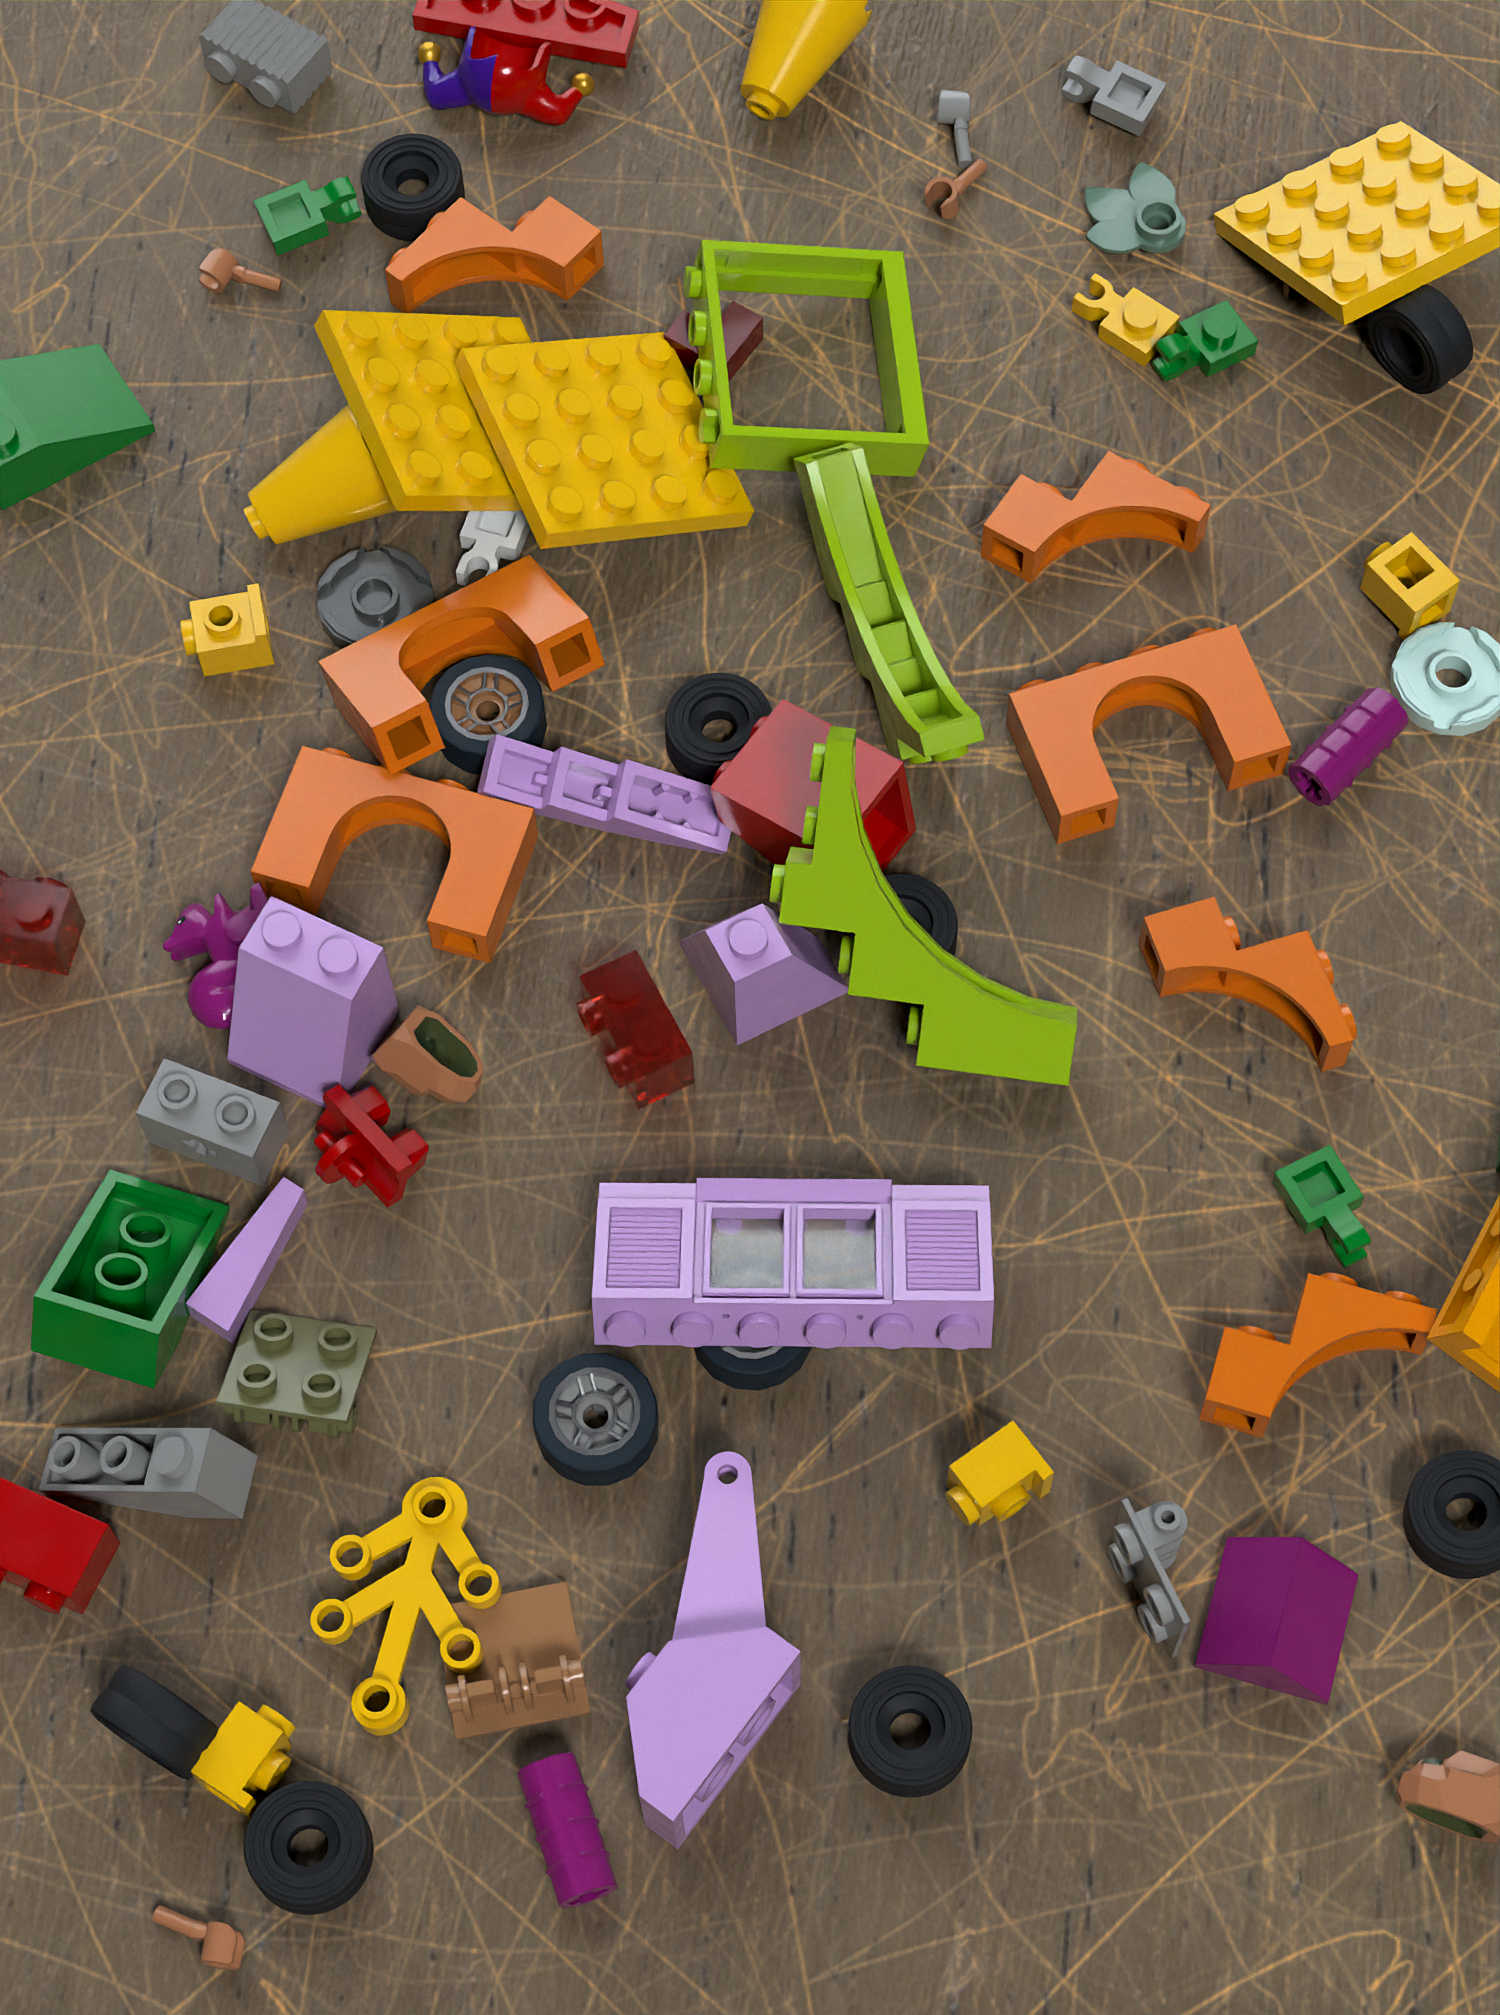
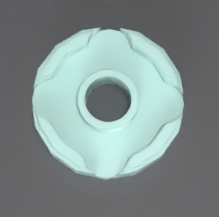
M1438 622L1419 628L1402 642L1390 670L1392 695L1398 700L1406 711L1408 718L1416 726L1435 734L1464 736L1485 729L1500 716V644L1483 630L1473 626L1470 627V630L1454 627L1455 622ZM1445 668L1455 669L1465 676L1467 684L1457 688L1448 687L1438 680L1436 673Z

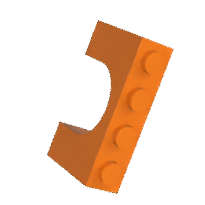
M530 555L318 661L337 709L390 775L445 748L429 704L420 692L429 680L448 666L479 655H509L525 662L549 690L554 692L605 665L589 617Z
M1236 624L1218 630L1215 628L1200 629L1189 635L1185 640L1162 647L1148 645L1136 650L1129 657L1107 664L1101 662L1089 663L1080 667L1071 675L1051 681L1043 679L1033 680L1022 685L1017 691L1009 693L1006 725L1057 844L1106 830L1115 825L1119 797L1096 746L1094 733L1106 719L1121 710L1136 706H1157L1172 710L1188 719L1203 736L1227 791L1284 774L1292 745Z
M302 746L250 871L254 884L258 882L261 884L267 898L272 896L305 912L317 915L336 865L342 853L352 841L363 833L384 825L405 824L422 828L440 839L450 852L447 869L427 918L432 947L491 964L538 840L535 810L530 807L471 792L464 785L456 781L440 779L434 782L412 776L405 769L390 775L382 764L375 766L354 760L352 756L339 749L324 748L320 751Z

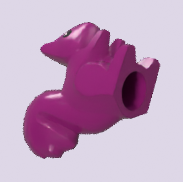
M259 882L250 888V905L241 911L234 912L221 893H217L214 896L213 915L203 905L197 903L188 905L179 915L173 934L163 944L165 951L172 952L171 959L173 961H181L206 952L209 953L213 963L194 976L189 985L187 998L192 1015L201 1024L209 1028L228 1029L231 1027L239 947L270 899L267 898Z

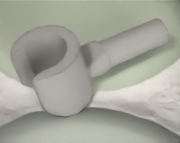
M941 90L938 123L954 125L958 165L962 168L972 165L968 138L970 96L966 92Z

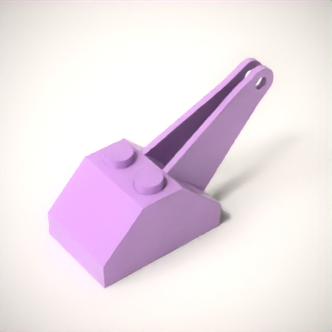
M729 1451L714 1455L705 1466L702 1491L672 1641H668L657 1657L651 1652L646 1653L634 1667L625 1683V1686L631 1690L626 1696L644 1823L676 1849H679L801 1685V1651L766 1627L752 1472L749 1463L743 1456ZM727 1474L736 1477V1480L731 1484H724L719 1479Z

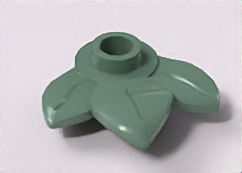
M1142 162L1135 168L1128 190L1086 187L1084 192L1086 210L1089 217L1096 223L1086 234V240L1100 250L1115 254H1124L1140 248L1151 253H1165L1175 249L1183 241L1186 230L1185 218L1179 207L1175 204V186L1160 171Z

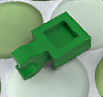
M348 177L334 179L326 186L312 192L306 180H302L253 200L257 214L277 256L330 235L326 221L347 223L362 215L355 200L357 197L356 192Z
M1225 300L1179 322L1177 333L1168 335L1158 341L1156 348L1162 357L1153 360L1152 367L1164 382L1180 376L1188 369L1197 365L1206 377H1209L1255 355L1258 340L1229 302Z
M1331 1145L1274 1172L1272 1183L1305 1234L1322 1226L1327 1235L1330 1248L1343 1268L1367 1257L1363 1247L1369 1245L1371 1239L1363 1225L1352 1213V1211L1361 1207L1364 1196Z

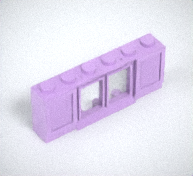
M697 1178L696 1183H599L592 1285L594 1345H618L622 1347L636 1345H683L686 1347L750 1346L754 1348L801 1346L825 1349L834 1347H883L887 1349L919 1347L951 1348L956 1350L991 1348L994 1283L989 1186L892 1185V1179Z

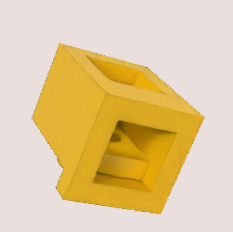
M1411 532L1394 545L1390 542L1381 544L1367 557L1363 565L1365 572L1360 589L1400 629L1398 636L1404 641L1417 629L1435 623L1451 611L1460 579Z
M259 583L247 585L248 592L189 602L192 619L180 621L186 655H198L204 677L275 664L268 618Z
M1012 1420L949 1465L946 1486L950 1490L945 1493V1496L954 1513L967 1526L975 1522L979 1527L993 1516L999 1522H1002L1013 1516L1031 1499V1496L1028 1494L1029 1490L1032 1489L1039 1499L1048 1494L1051 1489L1054 1471Z
M239 1701L220 1726L216 1737L208 1748L202 1752L200 1759L190 1772L201 1787L250 1820L254 1811L259 1806L255 1801L257 1795L261 1790L266 1793L271 1792L281 1781L290 1765L291 1758L287 1756V1753L292 1748V1745L288 1739L296 1727L284 1716L267 1705L263 1704L256 1713Z

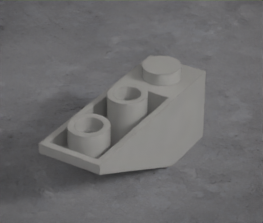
M55 1428L39 1491L50 1495L186 1518L243 1519L258 1455L212 1428Z

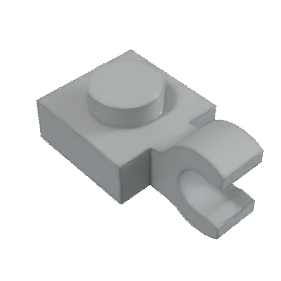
M1074 56L1065 71V76L1069 79L1062 88L1061 94L1077 103L1092 101L1090 114L1140 136L1163 99L1167 83L1118 60L1111 71L1108 72L1087 58Z

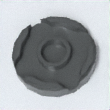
M381 546L382 551L372 550L366 552L364 547L346 553L329 566L319 580L317 609L323 631L336 646L343 649L436 602L429 572L416 557L394 547Z

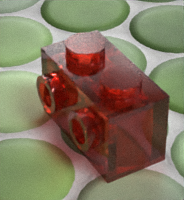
M0 870V963L68 976L86 923L73 890L64 883L52 878L37 877L34 881L9 877L8 874Z
M636 950L579 976L582 1000L575 1003L578 1016L590 1037L598 1034L607 1053L603 1054V1060L614 1084L618 1089L626 1086L638 1109L695 1083L693 1052Z

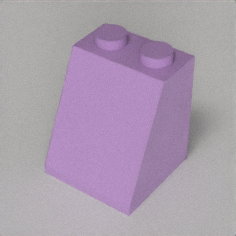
M271 896L239 947L227 1056L229 1064L325 1109L326 1103L322 1100L324 1092L339 1084L350 1095L369 1064L370 1056L379 1047L399 1013L384 948Z

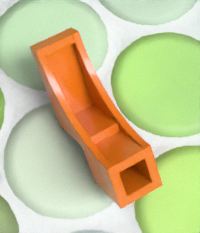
M548 196L534 211L529 210L524 213L516 223L513 231H510L460 197L445 212L437 213L428 223L426 230L408 248L398 250L391 258L388 267L385 269L390 303L403 313H411L418 306L444 291L483 281H510L529 284L554 293L568 301L604 266L602 233L600 229L551 196Z
M1108 450L1072 501L1065 498L1054 486L1043 482L1037 483L1020 474L983 525L981 557L1031 584L1040 572L1060 556L1083 545L1106 539H1151L1194 553L1205 537L1211 505L1201 500L1191 489L1183 486L1176 487L1152 474L1140 462L1124 459Z
M1215 896L1143 918L1138 945L1159 998L1173 994L1196 992L1221 994L1241 999L1271 1013L1295 1032L1313 1055L1321 1072L1345 1065L1353 1040L1357 1038L1356 1023L1349 1006L1346 1003L1339 1005L1331 986L1334 983V974L1330 959L1323 949L1316 950L1308 930L1241 949L1240 936L1236 924L1231 916H1222Z
M1308 1273L1299 1297L1287 1344L1276 1341V1337L1272 1333L1258 1327L1241 1326L1238 1329H1233L1225 1326L1217 1349L1199 1420L1263 1438L1271 1415L1282 1397L1298 1380L1321 1364L1343 1355L1367 1350H1397L1421 1355L1428 1342L1426 1338L1435 1322L1438 1309L1422 1305V1301L1419 1298L1405 1292L1388 1291L1381 1294L1360 1288L1355 1280L1345 1275L1323 1273L1318 1276Z

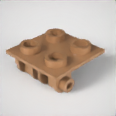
M567 1581L501 1594L498 1601L486 1609L473 1608L465 1601L451 1604L463 1627L472 1630L478 1636L484 1649V1657L480 1666L467 1674H458L451 1671L443 1660L447 1685H445L449 1711L452 1713L456 1740L591 1714ZM468 1641L457 1642L451 1649L450 1657L456 1661H464L472 1655L474 1645Z

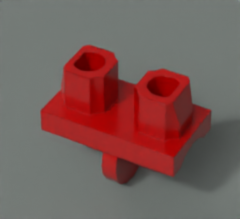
M338 1084L324 1092L322 1100L326 1103V1109L316 1123L315 1130L319 1135L314 1140V1145L323 1153V1156L315 1167V1173L326 1184L335 1183L344 1177L354 1188H358L365 1183L387 1208L400 1201L403 1197L407 1180L425 1164L429 1151L428 1144L414 1129L406 1128L391 1138L380 1129V1127L387 1124L391 1110L387 1100L374 1086H369L349 1095Z

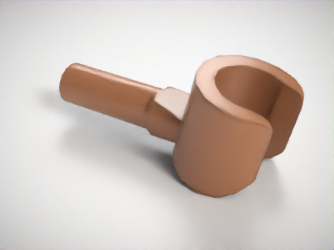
M977 159L961 175L953 180L942 176L930 180L924 190L926 207H930L938 198L946 197L948 199L940 207L941 217L945 219L954 218L959 212V196L987 170V164L982 159Z
M222 248L212 250L199 266V271L203 272L199 277V282L202 286L215 293L223 292L231 279L242 284L247 283L275 292H279L281 289L282 278L247 269V267L239 265L237 259L230 252Z
M162 1905L156 1908L152 1918L153 1922L190 1937L193 1940L204 1941L200 1963L227 1970H238L240 1968L245 1946L244 1936L240 1932L222 1922L205 1923L201 1920L191 1919Z

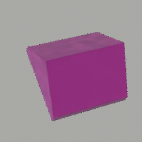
M1227 1537L1194 1667L1327 1705L1358 1574L1302 1537Z

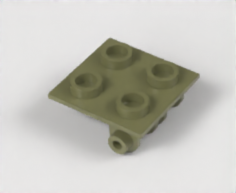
M250 1309L217 1397L216 1406L223 1407V1414L234 1415L236 1423L248 1421L270 1425L272 1420L273 1428L282 1429L286 1417H291L292 1430L295 1432H301L305 1420H308V1431L331 1434V1437L340 1438L342 1432L353 1434L358 1415V1409L353 1407L377 1335V1328Z

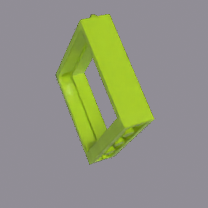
M701 240L693 266H685L683 289L685 298H693L694 310L689 318L688 338L690 346H698L699 359L696 360L694 367L693 385L695 394L703 395L704 408H702L700 413L698 430L700 443L708 444L710 468L797 472L793 458L846 443H853L863 447L870 475L915 477L928 449L929 437L903 251ZM719 290L869 299L886 432L733 425Z

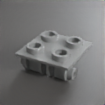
M1126 1498L1121 1500L1115 1525L1112 1528L1111 1541L1113 1544L1107 1546V1552L1119 1579L1124 1584L1132 1580L1143 1602L1142 1605L1137 1607V1611L1149 1639L1153 1644L1162 1641L1170 1658H1173L1179 1652L1190 1624V1619L1165 1569L1169 1568L1176 1559L1187 1528V1516L1179 1505L1170 1501L1158 1502L1135 1513L1129 1499Z

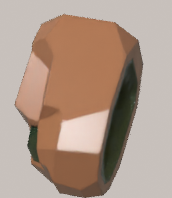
M419 1005L370 1056V1059L380 1071L387 1073L411 1094L430 1095L443 1103H465L476 1092L482 1081V1062L471 1043L439 1014Z
M1460 1750L1448 1759L1428 1758L1420 1760L1413 1769L1403 1772L1396 1790L1398 1806L1402 1810L1423 1822L1468 1839L1493 1844L1500 1840L1499 1763Z

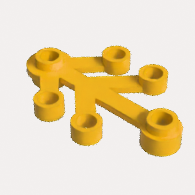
M429 1477L417 1482L406 1493L402 1502V1513L362 1538L357 1535H345L336 1540L330 1550V1561L338 1575L346 1580H358L365 1577L370 1572L373 1561L410 1541L411 1544L403 1566L343 1602L338 1599L321 1601L311 1613V1626L318 1638L326 1644L336 1645L346 1641L353 1633L355 1627L392 1606L373 1675L357 1686L351 1701L355 1718L364 1730L373 1735L384 1736L392 1734L399 1730L408 1718L410 1711L409 1699L400 1686L421 1609L441 1641L440 1653L451 1671L458 1674L470 1673L480 1666L484 1657V1649L478 1636L472 1630L463 1627L432 1574L438 1549L441 1546L460 1575L458 1582L459 1590L469 1606L476 1609L489 1608L498 1601L502 1592V1585L496 1571L491 1566L481 1562L462 1530L469 1515L467 1498L462 1489L455 1482L447 1478ZM433 1499L443 1500L446 1506L441 1515L434 1518L423 1515V1508L427 1502ZM358 1548L363 1551V1557L356 1566L344 1567L341 1565V1557L347 1550ZM480 1576L490 1578L492 1586L486 1594L474 1596L468 1592L469 1585L475 1578ZM332 1612L344 1614V1621L339 1629L332 1632L322 1630V1621L327 1614ZM460 1641H468L474 1645L472 1655L464 1661H456L450 1657L452 1647ZM378 1691L387 1692L390 1695V1701L384 1710L380 1712L367 1710L368 1698L373 1693Z

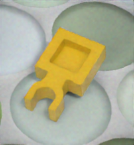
M1096 273L1090 279L1089 292L1100 299L1089 300L1079 292L1073 297L1072 311L1086 320L1101 322L1098 338L1143 367L1158 352L1156 343L1164 337L1174 334L1178 328L1179 315L1134 287L1122 298L1114 292L1110 282Z

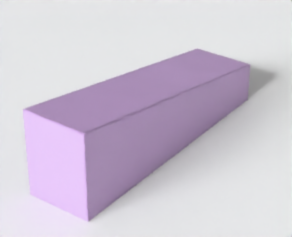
M283 1177L186 1302L191 1317L232 1344L235 1342L250 1309L253 1308L308 1205L304 1189Z

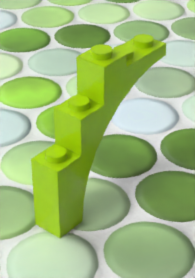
M846 443L793 458L827 595L841 604L857 672L871 681L888 751L901 760L908 759L909 764L947 761L967 754L969 752L967 745L985 740L980 717L964 702L951 684L919 621L886 531L863 447L853 443Z
M831 726L826 744L814 743L810 781L821 782L819 807L807 805L802 843L814 845V849L790 847L786 865L774 864L769 901L781 903L779 923L855 933V937L843 935L838 973L850 975L848 995L924 1005V1008L911 1006L906 1044L919 1045L916 1066L1068 1086L1077 1029V1007L1029 997L983 977L944 950L908 913L882 873L864 828L855 779L856 729Z

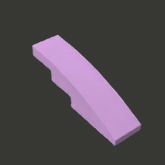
M498 734L489 739L478 786V794L533 808L537 815L619 835L717 854L727 852L731 830L719 822L710 785L628 759L620 764H615L564 747H560L552 752Z

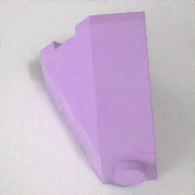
M763 903L734 914L680 940V946L736 1045L848 993L846 983L840 973H838L819 937L800 926L779 923L780 914Z

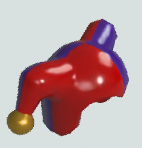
M474 26L470 27L458 68L446 75L443 74L438 65L441 50L437 44L425 42L418 49V59L423 65L425 98L429 106L437 110L474 104L482 111L493 115L508 116L522 114L545 124L563 125L569 120L581 99L593 93L595 83L589 74L578 73L573 76L569 89L561 94L554 93L546 82L552 43L544 42L540 48L513 46L488 37Z

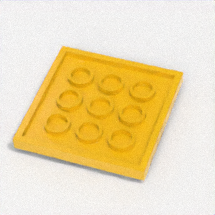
M1400 121L1396 124L1380 128L1376 134L1349 147L1335 150L1329 157L1303 170L1291 172L1282 180L1254 194L1240 197L1234 204L1214 213L1217 234L1345 326L1499 248L1500 184Z
M322 310L314 324V328L396 511H522L455 366L461 348L532 343L521 318Z
M665 332L461 348L455 366L540 549L747 526L755 511L735 470L710 468L708 444H701L699 440V417L703 406L698 395L694 392V387L675 349L664 340L663 335Z

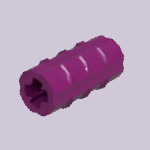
M1379 687L1368 688L1351 706H1345L1344 713L1332 725L1326 726L1325 732L1312 745L1306 746L1305 752L1289 767L1288 775L1290 781L1309 802L1317 806L1330 805L1346 788L1352 787L1353 781L1365 768H1371L1372 761L1385 748L1391 747L1392 741L1408 725L1409 720L1406 711L1389 692Z
M573 1753L556 1754L523 1767L517 1772L526 1800L524 1807L529 1810L537 1835L535 1840L540 1844L547 1866L545 1873L550 1876L559 1906L562 1909L573 1908L613 1893L618 1889L609 1861L610 1853L605 1849L598 1827L599 1820L595 1818L587 1793L589 1788L584 1784L576 1756Z

